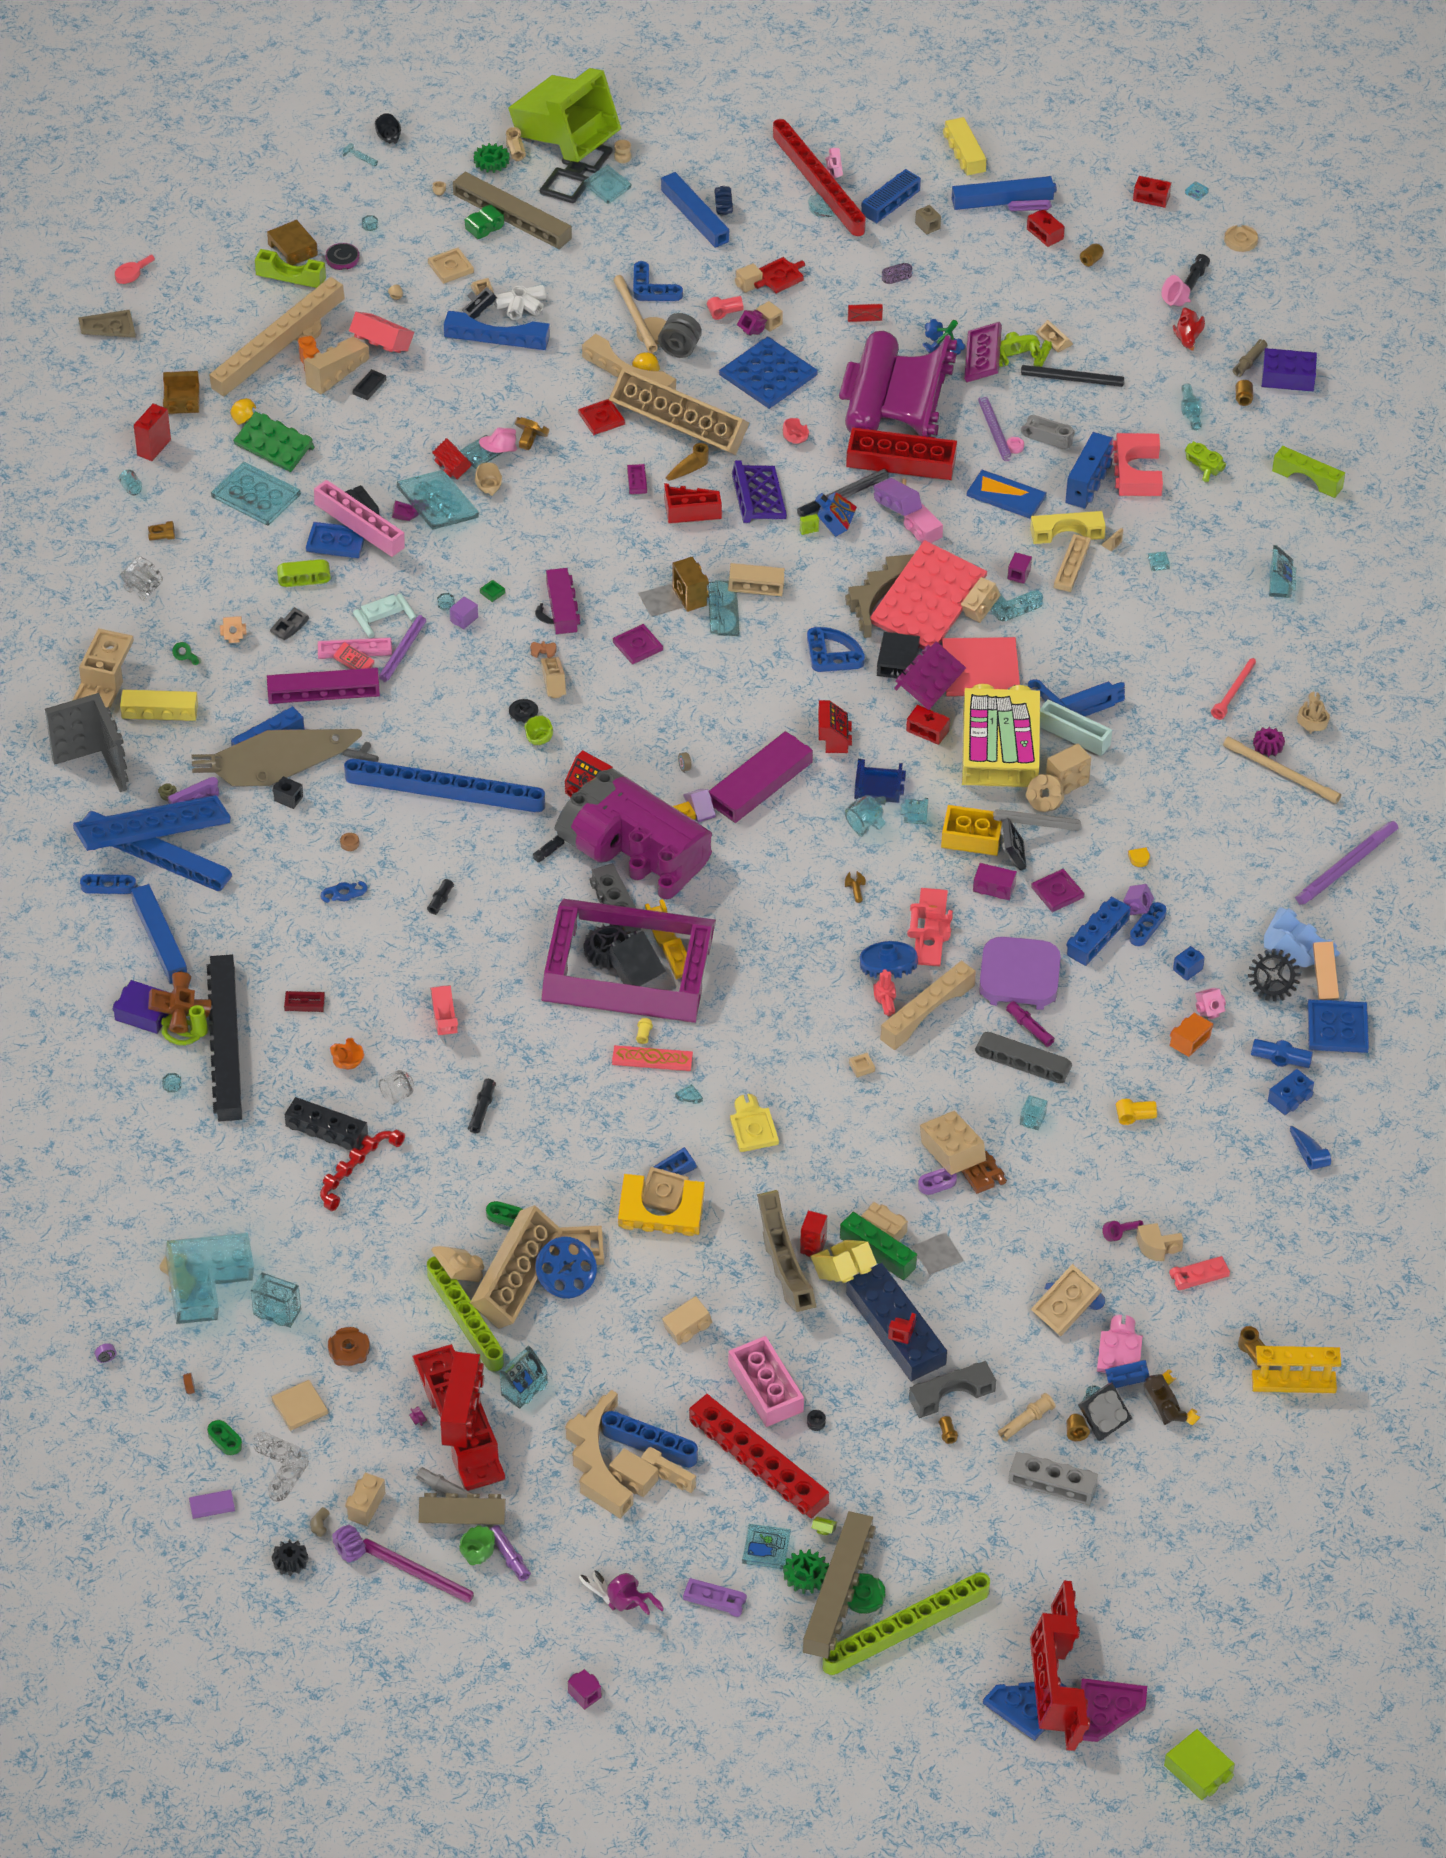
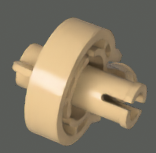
M1311 692L1308 695L1309 703L1304 702L1297 715L1298 723L1309 731V734L1326 729L1330 719V715L1325 710L1324 703L1320 700L1318 692L1316 697L1315 692Z

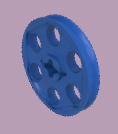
M572 1237L555 1238L543 1246L538 1253L536 1259L537 1277L541 1285L556 1297L565 1299L578 1297L592 1286L596 1278L597 1264L595 1257L588 1246L578 1239ZM569 1245H575L578 1248L577 1255L569 1252ZM550 1246L558 1248V1256H553L550 1253ZM573 1261L575 1262L570 1266L568 1270L562 1271L560 1274H558V1272L563 1269L564 1265H569ZM582 1261L589 1263V1271H584L581 1268ZM543 1264L551 1266L552 1272L550 1274L544 1273L542 1269ZM575 1279L582 1281V1289H577L574 1286ZM556 1280L564 1284L563 1290L560 1291L555 1288L554 1283Z

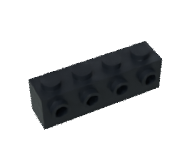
M297 1097L293 1099L284 1114L285 1125L291 1130H297L311 1137L325 1140L328 1143L337 1144L347 1150H352L353 1148L359 1150L364 1137L368 1135L367 1122Z

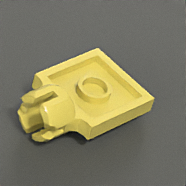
M747 1094L748 1103H746L744 1095L739 1096L734 1103L736 1114L730 1115V1122L739 1152L779 1145V1139L769 1108H761L757 1097L753 1094Z

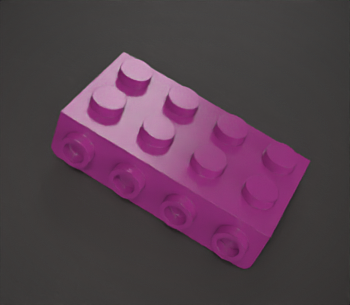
M937 641L932 646L928 644L921 652L923 656L919 654L913 661L915 665L910 664L905 669L906 675L902 673L896 679L897 685L894 687L897 691L902 686L928 710L966 669L960 661Z

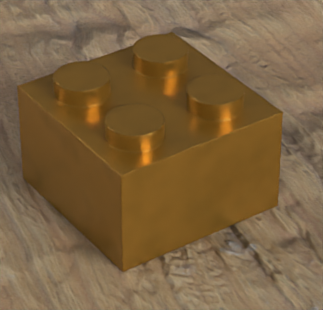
M693 556L672 562V588L685 610L689 612L707 606V598L709 597L707 585H709L707 575L702 573L700 564L696 563Z

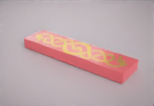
M614 1045L612 1065L691 1071L693 1051Z

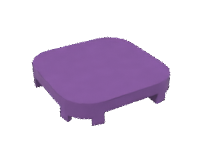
M995 937L990 939L983 948L979 984L980 995H983L984 998L990 1001L991 1005L997 1006V1001H1015L1016 1003L1036 1005V1010H1043L1044 1006L1055 1002L1057 998L1061 960L1059 949L1051 942L1014 937Z

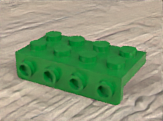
M256 411L233 440L235 445L289 472L293 471L308 449L313 450L315 448L312 442L313 439L310 436L302 435L296 429L288 428L282 422L274 421L268 415L260 414Z

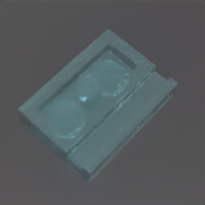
M481 438L460 450L475 469L482 463H487L502 454L490 452L482 448L479 444Z

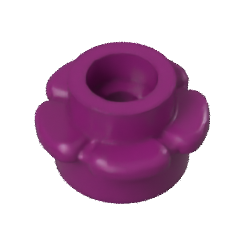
M419 1406L414 1409L411 1408L410 1418L415 1425L419 1423L423 1426L422 1423L427 1421Z

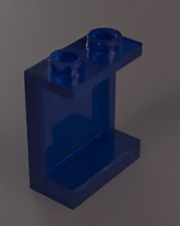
M858 759L854 799L899 803L900 795L904 796L905 784H901V782H905L906 770H903V763H899L898 770L865 767V759Z

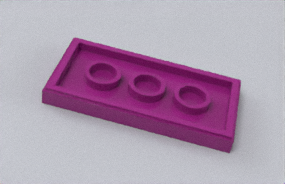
M1000 322L968 331L964 374L966 383L999 373L1002 332Z

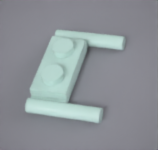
M393 594L363 605L361 610L356 609L353 611V615L369 638H373L375 633L368 623L401 612L402 610L405 611L412 622L417 617L402 594H398L396 597Z

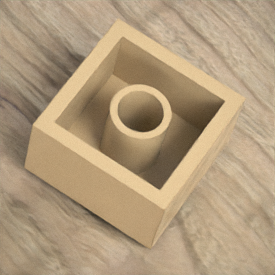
M1077 743L1047 758L1046 775H1054L1060 779L1064 787L1063 794H1069L1071 791L1089 783L1091 756Z

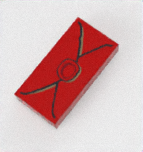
M882 304L848 305V322L882 321Z

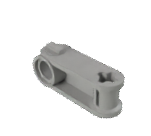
M1030 415L1027 418V423L1021 428V432L1025 437L1056 446L1060 449H1068L1073 444L1075 432L1067 424L1037 415Z

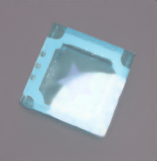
M1196 181L1185 189V194L1197 201L1209 192V188Z

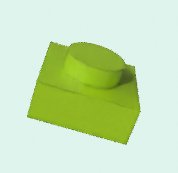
M817 514L800 517L799 530L801 535L819 532V517Z
M817 1516L813 1520L811 1528L816 1529V1532L819 1534L829 1535V1533L832 1534L836 1530L837 1521Z

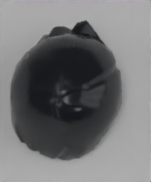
M384 113L377 117L375 129L378 137L386 143L397 144L401 136L399 121L389 113Z

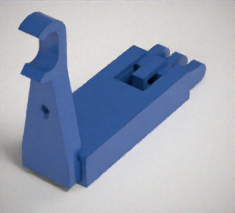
M1032 679L1028 682V687L1031 689L1033 687L1038 688L1036 691H1040V697L1045 702L1047 700L1053 701L1084 717L1113 707L1116 703L1125 700V683L1123 682L1112 685L1108 681L1061 699L1052 693L1040 680Z

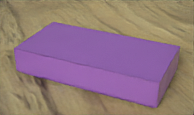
M231 1490L189 1497L193 1519L235 1511Z

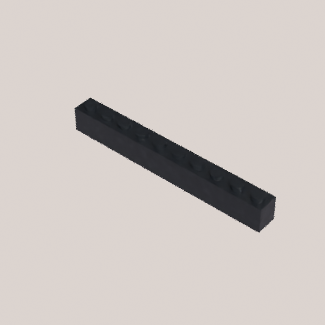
M233 954L210 956V964H206L207 976H211V979H207L208 991L212 993L208 994V999L211 1000L212 1006L209 1013V1021H213V1024L209 1025L210 1036L214 1037V1040H210V1050L214 1052V1055H211V1067H215V1071H211L212 1083L216 1082V1086H212L213 1098H216V1102H213V1114L218 1115V1122L242 1120Z

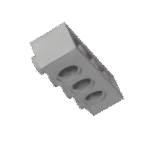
M1016 1451L1009 1471L1008 1484L1090 1506L1097 1486L1098 1474L1090 1470L1072 1467L1069 1464H1060L1050 1459H1042L1028 1453Z

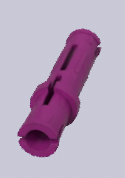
M1015 1001L1008 1004L1006 1011L1017 1020L1019 1025H1023L1045 1047H1049L1054 1043L1055 1038L1035 1021L1028 1011H1024Z

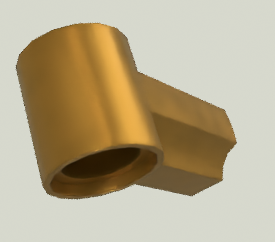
M1246 1326L1240 1332L1238 1347L1241 1351L1248 1353L1257 1365L1256 1346H1265V1344L1259 1338V1332L1255 1327Z

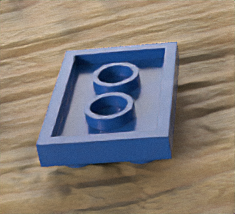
M313 522L306 544V552L359 558L365 538L344 525Z

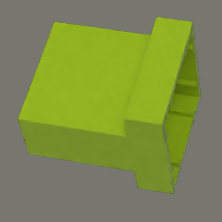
M594 68L587 69L575 79L551 75L508 107L513 125L520 129L522 138L557 144L560 146L563 158L574 162L582 160L622 129L604 70Z

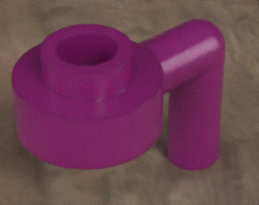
M1142 1220L1120 1224L1118 1221H1108L1103 1225L1102 1233L1107 1241H1118L1121 1239L1123 1232L1137 1229L1138 1226L1144 1224Z

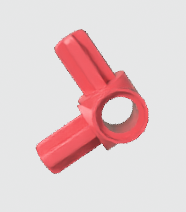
M883 970L880 973L879 981L873 985L875 1001L882 1004L884 1014L891 1016L895 1014L893 1001L896 999L894 982L891 981V972Z

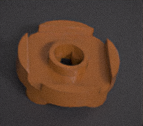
M344 1327L338 1329L335 1332L336 1334L329 1338L328 1352L336 1365L352 1366L366 1361L370 1351L369 1338L365 1333L359 1332L358 1328ZM347 1344H351V1346H354L351 1349L344 1348L347 1346Z

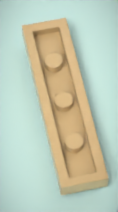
M1073 534L1055 579L1054 588L1068 592L1072 591L1090 546L1091 538Z

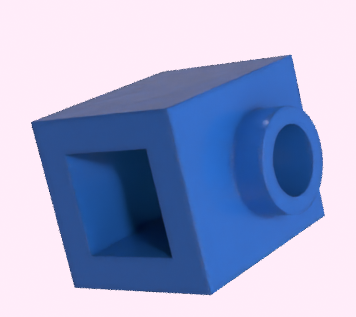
M1190 946L1174 958L1173 970L1188 981L1203 970L1205 957L1200 951Z

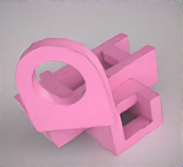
M840 148L829 149L830 156L825 158L826 169L833 178L843 176Z

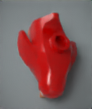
M1186 307L1182 309L1177 327L1175 324L1173 325V331L1185 348L1194 350L1195 340L1205 327V318L1201 316L1199 319L1195 311Z

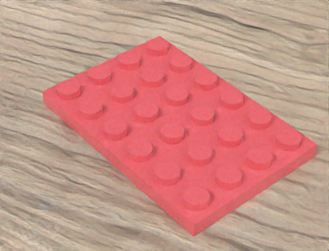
M924 540L871 615V623L887 632L920 636L919 648L923 650L928 644L932 646L936 641L940 644L942 638L945 637L963 611L961 603L981 577L985 578L987 576V571Z

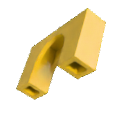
M624 1174L618 1226L627 1230L640 1228L646 1232L659 1230L666 1234L678 1232L686 1236L699 1235L705 1182L684 1180L682 1201L678 1209L669 1215L658 1216L647 1211L642 1203L645 1186L644 1176Z

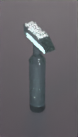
M349 143L343 149V157L351 152L355 157L374 167L378 164L377 160L358 150H353L354 144Z

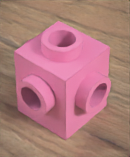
M1210 988L1195 993L1197 999L1196 1009L1201 1016L1213 1019L1219 1017V1013L1225 1012L1224 1006L1226 1002L1224 996L1221 995L1220 989Z

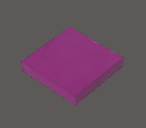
M644 624L613 637L615 646L632 665L663 651V645Z
M1064 869L1031 883V888L1052 913L1083 899L1085 895Z

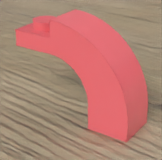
M451 985L430 987L437 1034L458 1033V1021L454 1012Z

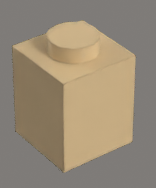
M754 263L736 270L735 283L737 287L741 288L744 293L756 289L754 283L762 279V272Z
M770 301L756 308L767 319L765 329L769 332L783 324V311Z

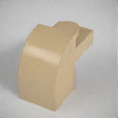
M1158 1223L1141 1225L1137 1228L1136 1239L1140 1251L1147 1258L1154 1261H1164L1165 1254H1174L1182 1251L1184 1240L1182 1233L1162 1236Z

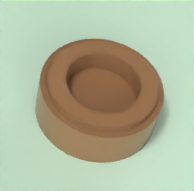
M355 833L343 834L340 838L341 848L345 851L356 850L359 847L358 835Z

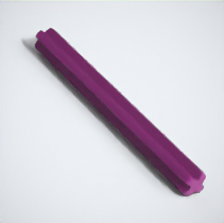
M368 1538L363 1540L367 1553L466 1603H470L473 1599V1591Z

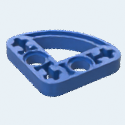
M813 627L807 631L808 650L811 667L814 671L853 670L864 666V652L859 643L848 634L827 627ZM825 639L836 641L847 647L850 651L827 653ZM817 647L821 648L822 650L816 652L813 649ZM836 659H840V660H842L843 662H842V663H835V662H833V661L836 660Z

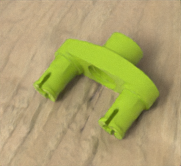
M1016 332L1008 333L1005 339L1001 341L999 366L1003 367V363L1005 366L1009 364L1008 356L1031 351L1033 358H1037L1036 354L1038 357H1041L1043 352L1040 349L1038 337L1035 335L1019 336Z

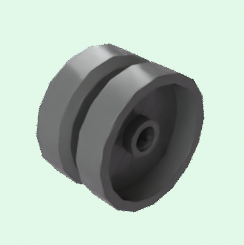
M674 313L668 317L658 335V342L661 348L669 355L686 358L692 354L702 335V329L693 317L683 313Z

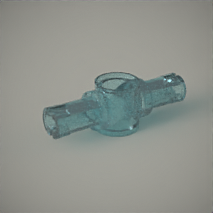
M1184 384L1181 387L1183 400L1181 401L1183 416L1186 415L1190 420L1192 430H1199L1202 427L1199 417L1202 412L1201 400L1193 394L1191 384Z

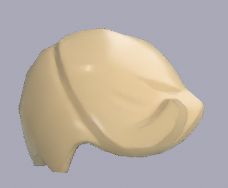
M487 462L477 467L475 483L481 491L489 493L491 496L499 490L502 484V475L496 464Z

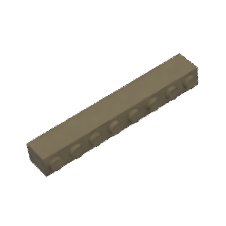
M466 171L453 181V195L480 209L487 205H492L504 215L505 222L557 249L562 248L572 239V226Z
M848 1511L803 1638V1653L828 1659L830 1651L835 1650L837 1644L836 1634L840 1635L843 1626L841 1620L846 1618L848 1613L847 1603L852 1602L854 1589L852 1588L858 1585L860 1576L858 1571L863 1570L865 1563L864 1554L868 1555L871 1542H869V1539H873L876 1526H873V1516Z

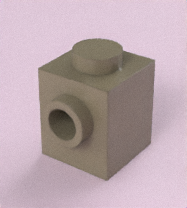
M927 205L916 210L915 224L926 235L941 228V215L931 205Z

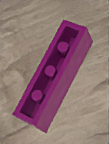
M568 568L546 570V584L555 634L576 633L577 625H580V614H576L578 604L577 601L573 600L576 598L575 588H571L573 586V577L569 575Z

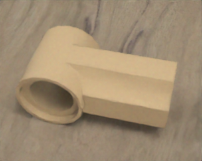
M516 127L507 129L506 146L509 148L511 158L521 161L526 157L521 139V131Z

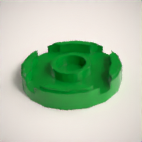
M859 1573L858 1585L852 1588L854 1589L852 1602H848L847 1605L854 1612L869 1614L882 1607L885 1601V1586L879 1578L876 1579L868 1573Z

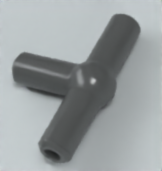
M365 742L360 751L346 749L342 752L344 756L360 760L379 761L377 755L367 753L371 747L370 742Z

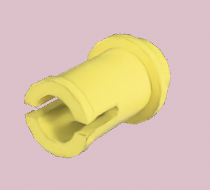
M641 1018L637 1023L638 1033L636 1040L640 1044L648 1043L649 1033L653 1028V1024L650 1019Z

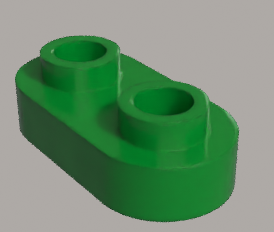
M493 1201L486 1206V1217L492 1222L511 1227L515 1221L514 1219L523 1209L503 1202Z
M215 1420L208 1425L209 1439L226 1455H236L241 1451V1437L226 1422Z

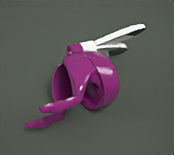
M596 1570L593 1572L594 1581L585 1575L579 1576L582 1583L602 1597L612 1610L617 1609L622 1612L624 1609L630 1610L640 1606L647 1615H650L649 1608L644 1602L648 1598L659 1610H664L662 1603L651 1592L641 1593L637 1590L639 1581L630 1573L618 1575L610 1582L608 1587L603 1576Z

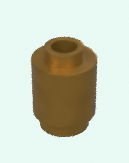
M1097 243L1088 246L1080 253L1081 262L1085 266H1092L1102 258L1104 253L1103 247Z
M1249 380L1238 381L1235 385L1236 400L1240 405L1247 406L1253 400V384Z

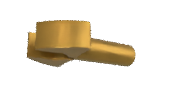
M856 871L857 879L854 881L849 872L845 878V887H852L855 902L860 903L863 900L860 885H865L866 879L860 872Z

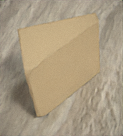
M489 278L478 280L471 284V288L476 296L486 287L493 292Z
M1123 528L1117 530L1101 545L1113 551L1122 543Z

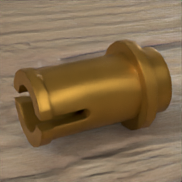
M950 1416L941 1417L938 1422L942 1430V1440L947 1444H952L957 1441L958 1433L954 1430Z

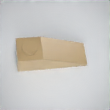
M559 657L541 658L547 696L560 698L562 695H566L565 674Z

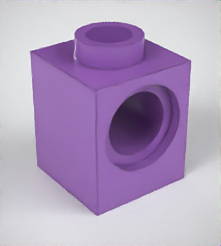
M1147 884L1134 885L1129 887L1123 902L1131 907L1130 915L1148 913L1154 897Z

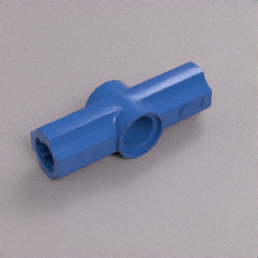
M1254 1039L1251 1055L1269 1059L1273 1064L1280 1067L1292 1064L1310 1068L1313 1051L1295 1048L1285 1040L1273 1043Z

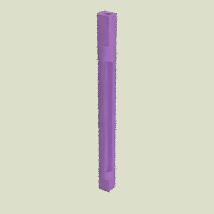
M1395 821L1386 823L1304 888L1295 897L1299 905L1306 904L1309 900H1312L1383 843L1387 837L1399 829Z

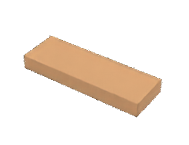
M1333 941L1313 943L1318 1000H1338L1339 993Z

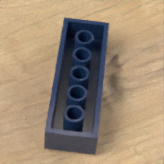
M883 1263L871 1267L872 1270L868 1273H859L853 1276L854 1279L847 1282V1296L911 1382L946 1365L947 1349ZM911 1314H916V1325L908 1344L888 1339L891 1320L895 1321V1318H901L909 1321Z

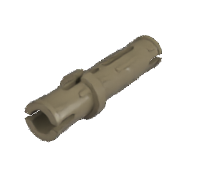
M1259 339L1250 351L1240 358V362L1233 368L1234 375L1238 376L1239 374V377H1241L1247 369L1252 367V363L1268 346L1265 340Z

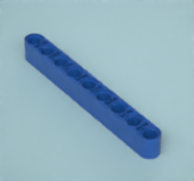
M89 811L82 821L105 816L95 811ZM156 837L112 846L215 891H221L232 878L231 871L225 866Z

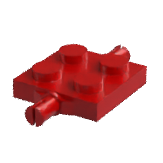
M781 257L759 268L762 272V279L755 282L754 286L757 289L768 286L777 294L804 281V275L798 269L805 267V262L801 260L794 264L785 257Z

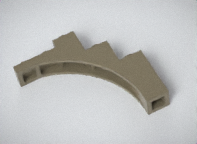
M914 554L886 557L882 570L867 572V579L864 580V585L848 587V594L845 595L846 606L849 605L851 613L855 612L856 618H860L858 626L859 631L863 632L864 638L871 637L872 623L870 615L874 607L887 594Z
M773 1190L757 1194L764 1230L762 1233L765 1249L772 1256L775 1276L782 1283L785 1302L796 1312L816 1308L813 1287L808 1283L799 1266L787 1232L779 1191Z

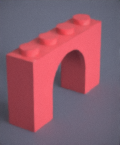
M1117 433L1116 440H1113L1114 451H1116L1113 455V463H1117L1114 466V476L1118 477L1115 478V488H1118L1119 496H1162V471H1141L1132 468L1128 464V462L1134 459H1159V434Z

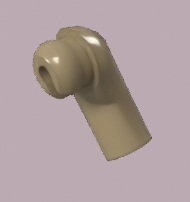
M324 1507L310 1521L311 1531L313 1534L316 1533L318 1537H322L327 1532V1529L323 1526V1521L330 1513Z

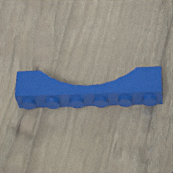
M448 311L444 321V337L546 350L550 338V324L532 321L519 326L499 327L478 322L464 312Z

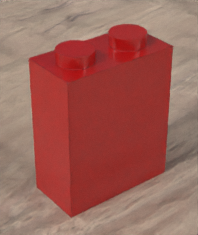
M152 403L135 422L134 434L137 456L153 461L171 441L167 408Z

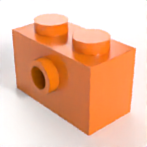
M1193 1013L1188 1018H1184L1181 1025L1173 1028L1170 1033L1171 1041L1169 1046L1190 1057L1210 1039L1214 1024Z

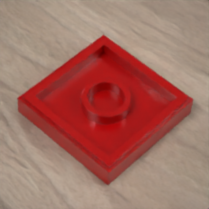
M609 399L578 409V414L593 435L625 425V419Z

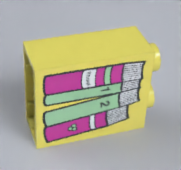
M977 684L972 688H965L963 704L962 785L1028 787L1031 780L1039 775L1040 691L1031 690L1030 687L1025 685H1016L1009 690L994 689L988 684Z

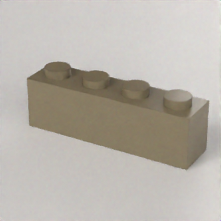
M424 1493V1497H419L418 1523L505 1525L506 1499H501V1494H488V1498H480V1494H467V1498H458V1493H446L445 1498L437 1497V1493Z

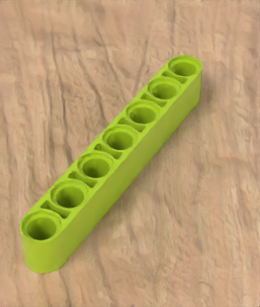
M436 1256L429 1258L426 1264L427 1277L476 1353L480 1354V1359L485 1367L490 1371H499L504 1365L502 1347L477 1309L470 1304L471 1300L458 1280L450 1278Z

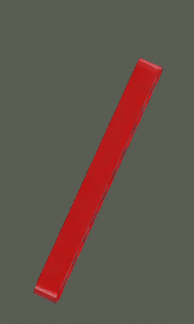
M784 119L775 120L773 122V138L849 232L854 236L864 235L866 231L865 215L790 124Z

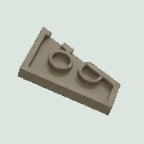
M130 309L78 317L81 334L136 338Z

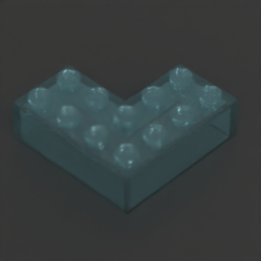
M248 1233L166 1241L165 1255L176 1324L218 1320L219 1305L215 1284L253 1280L254 1264Z

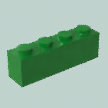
M854 1211L840 1224L841 1240L867 1241L876 1263H883L889 1272L904 1281L916 1269L917 1253Z

